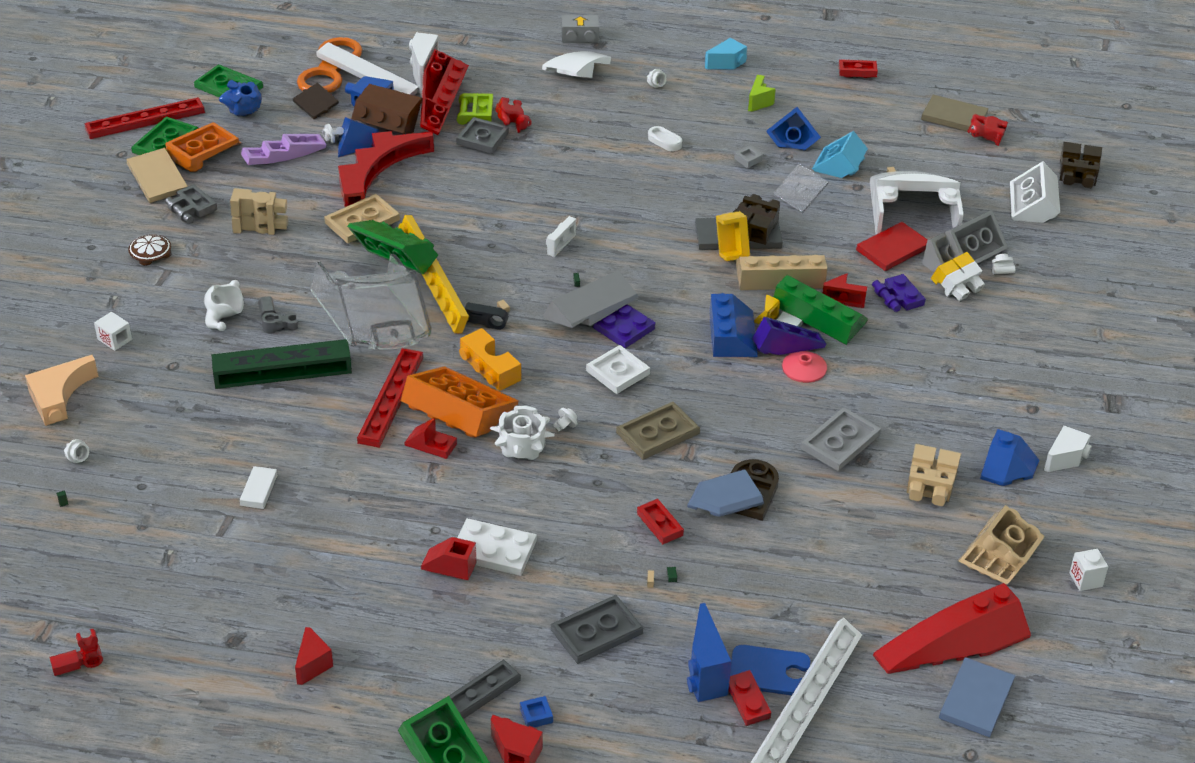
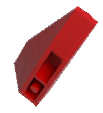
M434 49L423 72L420 127L439 135L469 65Z

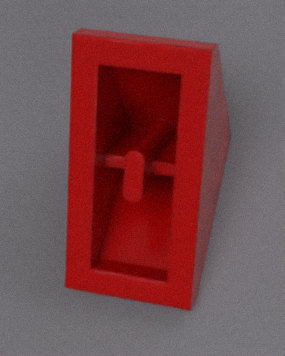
M305 627L295 665L297 685H303L333 667L332 649L311 627Z

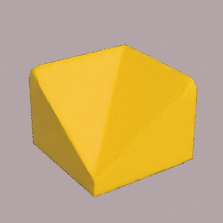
M766 295L764 311L754 320V323L760 325L763 317L776 320L779 315L780 300Z

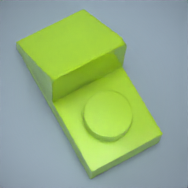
M763 75L756 76L751 89L748 111L750 112L772 106L775 103L776 90L775 88L767 87V84L764 83L765 76Z

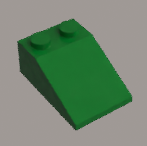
M450 696L445 697L404 721L398 729L410 752L419 763H490Z

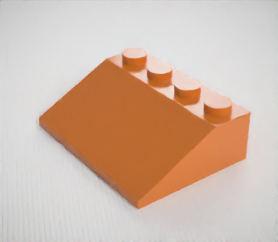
M445 366L408 375L401 401L408 404L409 408L427 413L429 418L440 419L446 422L448 427L459 428L465 431L467 436L474 438L489 433L491 431L490 427L496 426L499 423L502 413L512 411L519 402L517 399Z

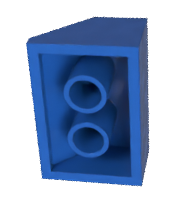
M711 294L709 314L713 357H757V346L752 339L755 334L753 310L734 294Z

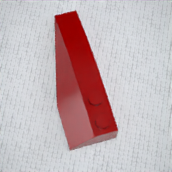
M1002 583L961 600L919 622L875 651L873 656L886 673L891 674L918 669L920 665L927 663L934 666L943 664L944 660L956 658L957 661H961L965 657L979 654L980 657L988 656L1030 638L1031 633L1020 600L1005 583Z

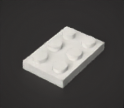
M467 518L457 538L476 542V566L522 576L536 544L537 534Z

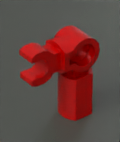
M90 629L91 635L87 638H82L80 632L76 633L80 651L72 650L50 657L54 676L81 669L82 665L87 668H94L103 662V656L94 629Z

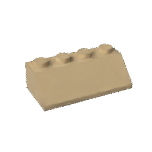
M825 255L748 256L736 259L740 290H775L776 285L786 275L814 289H823L824 282H826L827 264Z

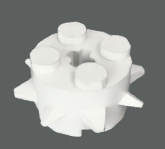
M515 406L513 411L503 412L499 418V426L490 427L491 430L499 432V438L496 440L495 445L501 447L504 456L527 458L530 460L539 457V453L546 445V437L555 435L546 431V424L550 421V418L542 417L537 413L536 408L529 406Z

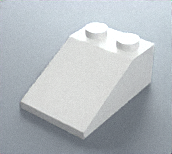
M416 32L414 38L409 42V50L412 51L410 66L413 67V76L416 85L419 86V93L422 98L423 72L434 49L439 51L438 35Z

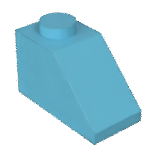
M732 38L725 40L706 52L705 68L735 69L746 62L747 46Z

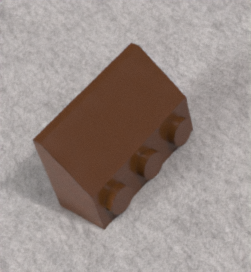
M368 84L356 99L351 119L403 134L414 133L423 98Z

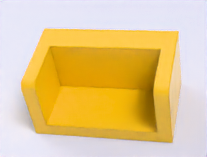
M740 211L717 215L719 256L725 261L750 256L747 216Z

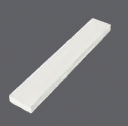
M329 42L316 51L318 58L359 78L368 76L393 81L395 91L415 95L419 92V86Z

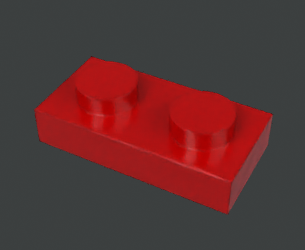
M839 59V76L847 78L877 77V61Z
M659 499L637 507V515L662 545L683 536V527Z
M748 670L730 676L729 692L745 725L749 726L770 719L772 712L751 671Z

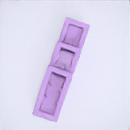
M283 134L281 141H263L261 148H242L241 155L248 165L270 164L309 155L326 148L327 144L320 134Z

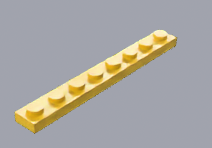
M404 215L399 228L405 233H413L423 240L425 237L413 216ZM436 258L423 277L453 332L462 334L469 315Z

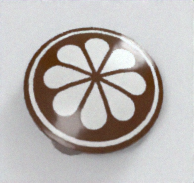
M144 235L133 240L129 245L128 251L132 258L138 260L141 265L147 266L152 261L170 257L171 242L161 235Z

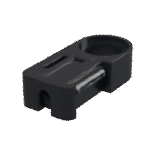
M470 302L466 303L465 310L469 315L467 322L486 325V328L501 330L505 327L509 318L508 313L502 308ZM492 316H499L503 321L498 322Z

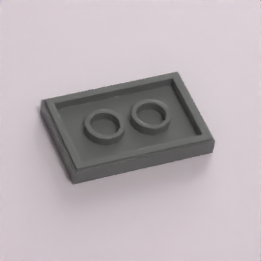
M617 595L551 624V631L577 664L642 635L644 629Z

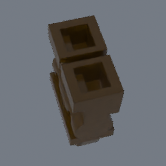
M1063 142L1060 156L1059 181H1063L1065 185L1079 183L1085 188L1096 186L1103 147L1084 145L1082 154V144Z
M752 194L750 197L744 196L743 202L733 212L740 211L747 216L749 241L766 245L772 229L775 228L779 221L780 201L772 199L767 202L756 194Z

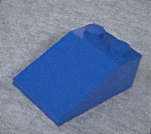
M701 603L699 607L692 646L691 660H688L690 677H687V685L690 693L694 692L698 702L728 696L731 659L705 603Z

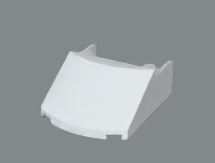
M894 171L872 176L870 178V190L875 233H880L882 229L883 202L896 201L898 190L938 192L940 201L949 204L953 228L962 224L963 208L959 190L960 182L943 176L917 171Z

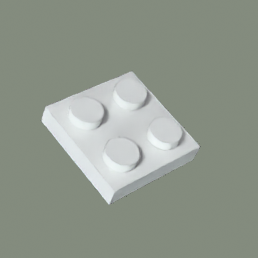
M621 345L586 364V371L616 394L650 375V367Z

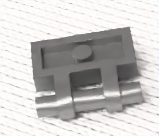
M195 184L177 191L176 198L168 197L165 200L168 209L173 213H177L178 218L184 222L186 221L188 224L194 221L192 216L194 214L202 217L217 210V203Z

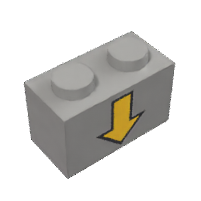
M562 15V43H599L598 15Z

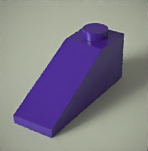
M763 317L752 338L757 349L764 354L783 355L825 348L826 342L819 332L768 317Z

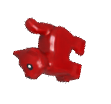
M502 97L499 103H497L495 110L498 113V118L504 122V125L508 126L510 122L515 123L517 133L530 127L532 121L528 115L524 114L521 107L522 102L514 100V105L508 104L509 98Z
M974 114L967 132L974 138L982 136L984 139L993 141L999 146L1008 122L994 116L985 117Z

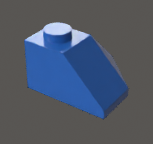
M798 107L794 108L766 131L778 147L806 150L821 138Z
M997 429L980 479L1001 486L1012 484L1013 480L1023 478V480L1032 479L1039 464V459L1021 436Z

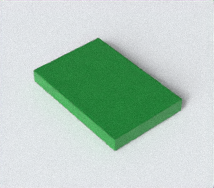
M218 64L194 81V87L220 97L224 92L230 90L227 87L230 80L236 83L253 82L259 90L263 88V82Z
M165 117L131 147L132 153L142 155L159 149H166V142L192 132L199 127Z

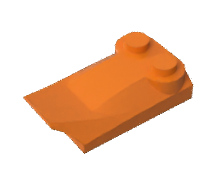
M212 122L165 144L166 150L174 162L190 172H196L203 167L204 160L239 145L241 142L238 137Z

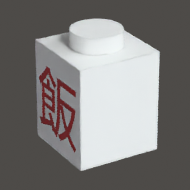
M113 312L94 322L97 339L114 351L132 340L129 323Z
M1098 549L1074 553L1069 573L1079 591L1103 587L1108 565Z

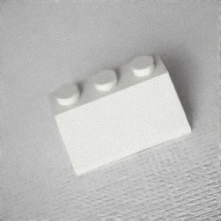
M1044 161L1010 181L1011 217L1014 221L1044 223L1049 219L1055 218L1060 213L1058 176Z

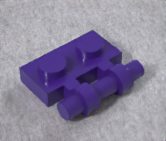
M904 274L887 278L884 283H880L879 280H875L872 283L874 292L878 297H882L885 300V305L889 309H893L894 312L900 311L901 306L908 311L925 305V297Z

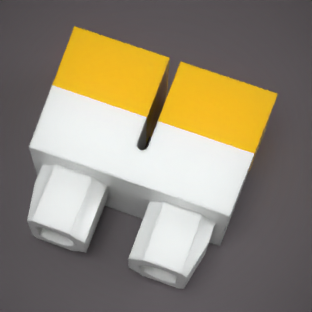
M968 252L938 266L931 277V280L936 285L940 283L945 288V295L947 297L953 294L959 302L970 294L966 287H969L973 293H977L985 285L979 277L982 269Z

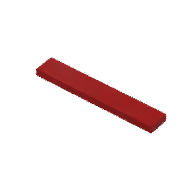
M197 97L86 122L84 125L89 138L94 139L155 125L165 117L177 120L205 113V108L200 98Z
M405 348L401 349L357 437V444L380 448L402 403L401 398L407 376L416 374L423 360V352Z

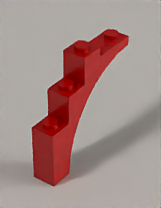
M392 131L372 133L373 147L355 149L356 164L338 166L344 207L365 199L367 190L373 180L391 165L406 158L434 152L432 131L394 136Z

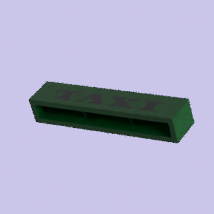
M348 339L211 354L215 389L352 374Z

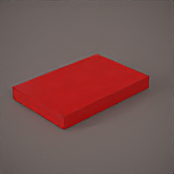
M900 222L857 244L856 250L881 269L887 271L925 251L928 239L905 223Z

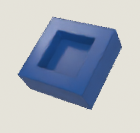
M546 696L520 702V710L526 726L535 728L553 723V714Z

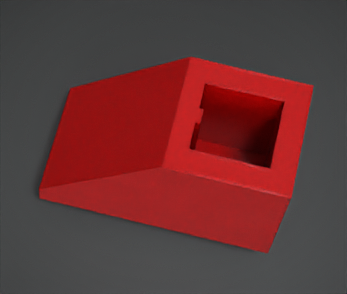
M451 537L429 548L421 565V570L469 580L477 563L476 542Z
M492 715L491 736L503 762L535 763L543 749V732L532 726H525L508 718Z

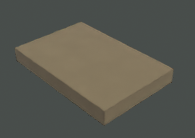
M932 95L922 113L921 120L967 131L971 125L972 116L978 114L986 117L988 108Z
M670 402L617 426L616 433L644 460L700 434V427L678 405Z

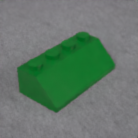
M374 220L349 223L347 226L368 252L422 275L425 274L438 257L437 252L433 249L434 244L428 239H419L415 234H407L398 227L394 229L385 222L379 223Z
M786 275L776 285L773 297L780 300V310L801 319L802 322L845 345L851 341L868 321V318L789 275Z

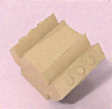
M1005 505L988 520L977 538L970 544L958 561L967 565L970 569H975L983 575L990 576L993 580L1008 584L1020 568L1026 564L1044 539V535L1040 533L1037 527L1028 524L1022 519L1015 509Z

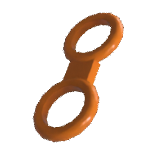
M345 37L331 38L319 46L320 49L328 42L335 46H348L354 49L352 54L358 57L361 56L363 51L360 43ZM323 60L318 67L303 71L298 76L297 85L303 91L311 87L305 83L308 78L326 75L334 79V81L322 87L329 93H332L342 84V77L339 73L341 68Z

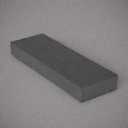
M503 659L449 696L464 719L521 681V674Z

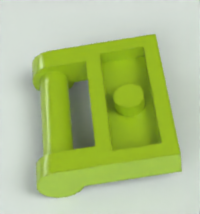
M460 94L458 100L460 109L457 114V122L460 125L467 124L473 117L492 122L493 94ZM469 103H473L472 112H467Z

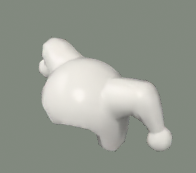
M232 280L230 284L214 285L207 290L204 297V304L207 309L205 317L207 328L224 331L226 324L219 322L220 319L242 312L244 301L239 288V281Z

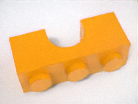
M483 328L460 338L459 353L461 358L470 363L474 370L486 378L487 382L498 391L521 381V363L509 352L495 356V339Z

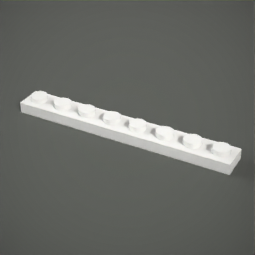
M845 618L840 619L836 623L750 763H786L862 636Z

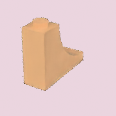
M93 355L25 375L29 393L45 426L68 419L66 405L71 394L82 384L99 377Z

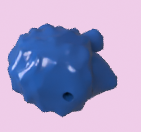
M230 80L227 84L230 90L224 92L219 97V101L225 104L230 113L235 116H246L258 111L262 97L257 85L253 82L236 83Z

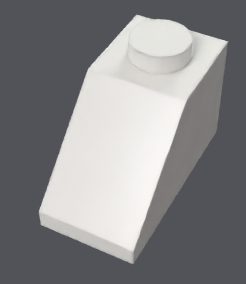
M1063 426L1048 453L1044 471L1052 472L1079 466L1082 459H1087L1092 446L1089 445L1091 435Z

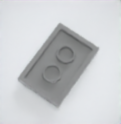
M843 407L801 443V450L839 472L880 436L881 428Z

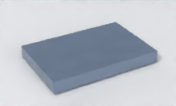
M965 657L941 709L939 719L990 738L1014 683L1015 675Z

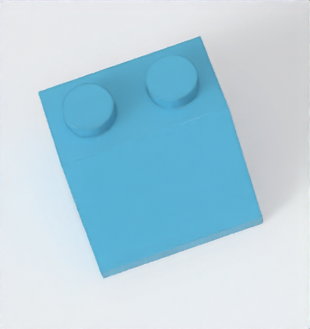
M852 131L825 146L812 169L815 172L843 178L848 174L851 176L859 170L858 166L865 159L864 155L868 148L857 134Z

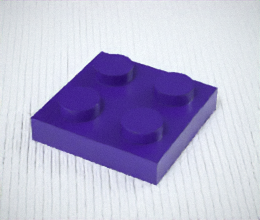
M626 304L593 324V328L626 349L655 330L656 322Z

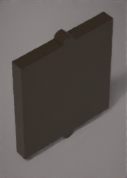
M319 83L304 89L302 93L292 98L293 102L313 119H316L323 113H328L329 109L339 104V101Z

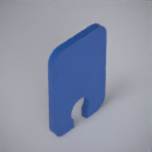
M738 645L733 649L730 676L750 670L760 691L792 695L802 678L792 679L787 676L786 671L791 668H797L807 672L811 661L808 655L801 652Z

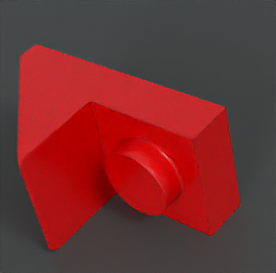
M848 273L824 282L822 293L845 306L865 307L868 286L848 284Z
M435 418L415 427L404 443L405 446L447 459L457 445V437L436 431Z

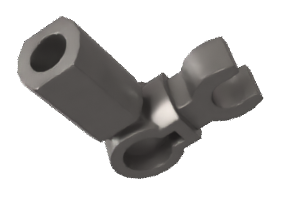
M271 296L259 299L262 330L265 333L272 334L282 330V328L288 330L298 329L296 313H287L285 316H281V314H276Z

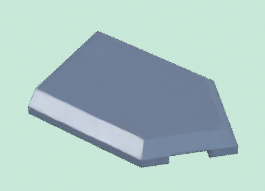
M740 470L699 482L687 507L695 510L698 508L710 511L711 515L721 517L762 505L764 501L762 494L747 471Z

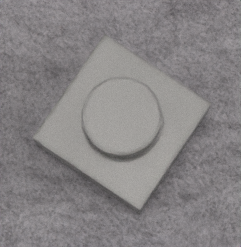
M751 146L735 152L734 159L746 168L762 162L763 154Z

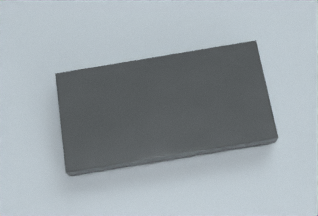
M696 218L695 226L699 250L719 249L716 218ZM779 221L775 228L772 229L766 245L749 241V248H782L783 241Z

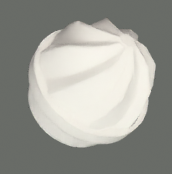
M654 69L647 75V82L654 88L662 87L666 82V74L660 69Z
M75 439L66 444L64 452L70 462L79 463L88 458L89 447L84 441Z

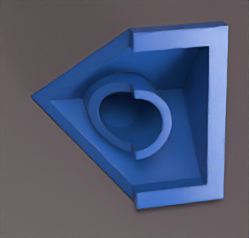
M345 117L342 125L344 133L339 135L338 157L355 153V149L373 147L372 133H378L379 130Z

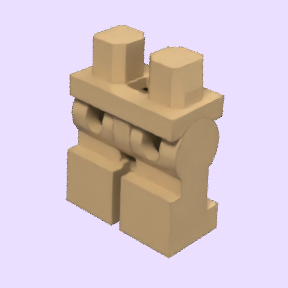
M233 189L230 199L233 233H241L242 230L275 235L276 229H287L288 216L277 215V213H286L287 199L276 198V192H269V194L266 192L253 193L249 189Z
M915 444L906 493H909L910 500L920 501L922 497L932 498L934 505L944 506L945 502L950 500L961 453L940 449L938 459H935L936 448Z

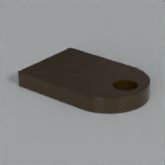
M749 459L741 461L734 466L731 473L746 470L762 494L764 504L735 513L763 521L778 488V472L774 466L763 460ZM754 470H761L763 473H756Z

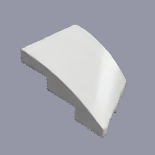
M589 51L572 52L549 60L543 64L542 70L557 71V73L576 77L592 78L594 63L610 64L611 57Z

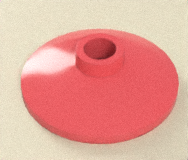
M800 351L787 355L783 360L782 369L792 380L810 383L818 381L825 376L827 364L816 353Z

